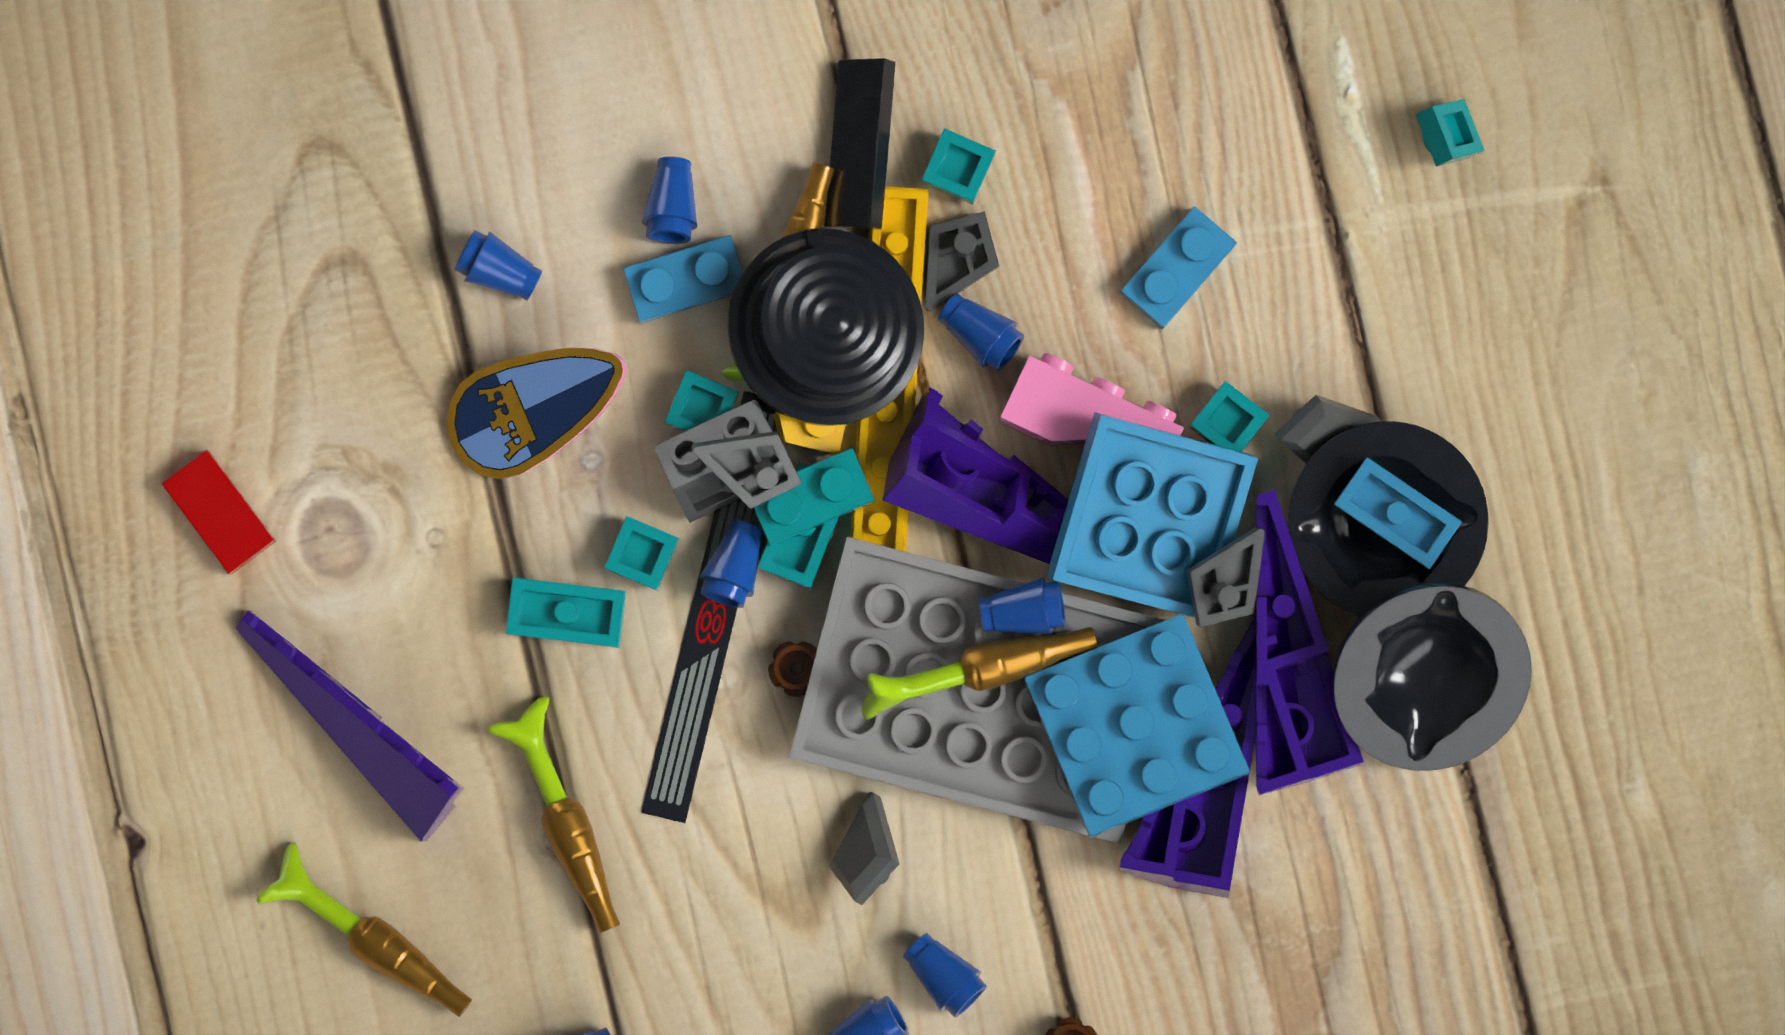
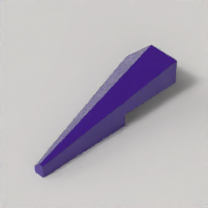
M929 387L922 395L888 463L882 501L1050 564L1069 499L1015 455L1007 459L998 454L979 438L983 428L972 419L963 425L939 405L943 395Z
M1275 490L1256 496V527L1265 531L1256 595V789L1259 796L1311 782L1364 763L1359 746L1344 728L1335 707L1332 685L1333 669L1328 657L1329 649Z
M248 610L240 620L236 630L421 842L428 841L455 808L453 802L464 787L382 722V717L256 614Z
M1256 612L1215 688L1249 770L1251 768L1256 738ZM1249 774L1144 816L1132 842L1121 858L1119 870L1173 889L1229 898Z

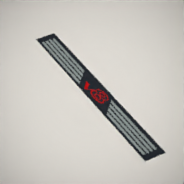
M744 391L741 405L756 400L772 432L777 431L774 419L775 410L766 405L755 393ZM741 499L714 512L641 812L644 814L686 823L737 612L735 607L726 606L704 597L700 593L704 583L700 579V575L724 533L728 530L731 520H741L758 526L759 519L754 507L750 509Z

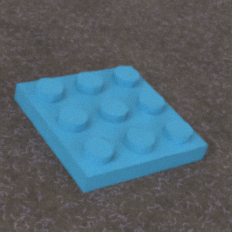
M1094 412L1046 577L1053 581L1179 614L1183 613L1195 618L1186 570L1234 541L1258 457Z
M1183 613L1024 677L1028 692L1089 839L1245 776L1250 772Z

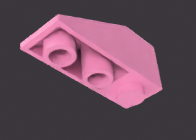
M1043 353L1040 360L1032 356L1028 357L999 420L1000 423L1049 446L1085 444L1094 412L1181 435L1184 427L1174 423L1177 414L1151 401H1146L1143 408L1122 399L1125 394L1123 388L1099 377H1094L1092 384L1071 375L1074 369L1073 365L1047 353Z

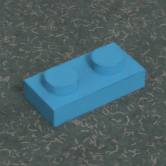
M1194 206L1121 290L1120 294L1163 330L1236 246L1237 242Z
M731 235L623 268L641 324L731 297L743 273Z
M1368 457L1334 504L1337 508L1428 570L1462 523V521Z

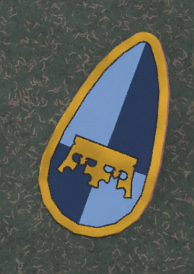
M569 347L506 359L477 370L459 384L449 402L446 425L451 446L462 463L481 476L505 479L525 474L553 457L585 431L604 412L616 396L625 377V362L616 353L596 348Z

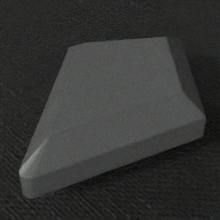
M985 211L930 226L925 309L928 312L933 311L947 302L953 295L959 294L999 267Z
M1315 395L1302 408L1296 410L1292 418L1275 435L1307 464L1310 458L1333 437L1359 425L1380 422L1381 419L1376 415Z
M777 431L705 441L692 445L693 453L750 509L802 484Z
M1259 527L1251 529L1186 570L1197 626L1203 627L1254 614L1265 535L1263 529Z
M873 792L867 794L829 864L830 869L852 899L861 905L866 902L881 884L888 880L890 874L900 864L881 797Z

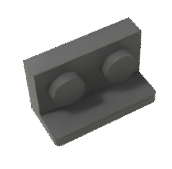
M756 400L747 402L655 446V452L689 523L740 500L693 453L692 445L705 441L772 432Z

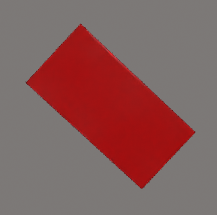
M204 451L161 483L228 574L232 575L276 542V539L210 451Z

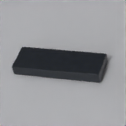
M885 58L838 61L830 167L834 169L827 193L825 227L838 230L882 229L896 64L894 61Z

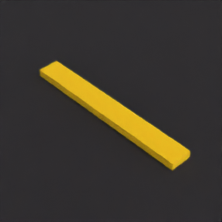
M885 186L882 229L870 230L869 240L885 249L903 267L910 277L922 304L929 189ZM917 368L907 386L889 405L857 422L855 455L875 502L852 511L850 538L906 552L909 511L882 501L888 463L915 411Z

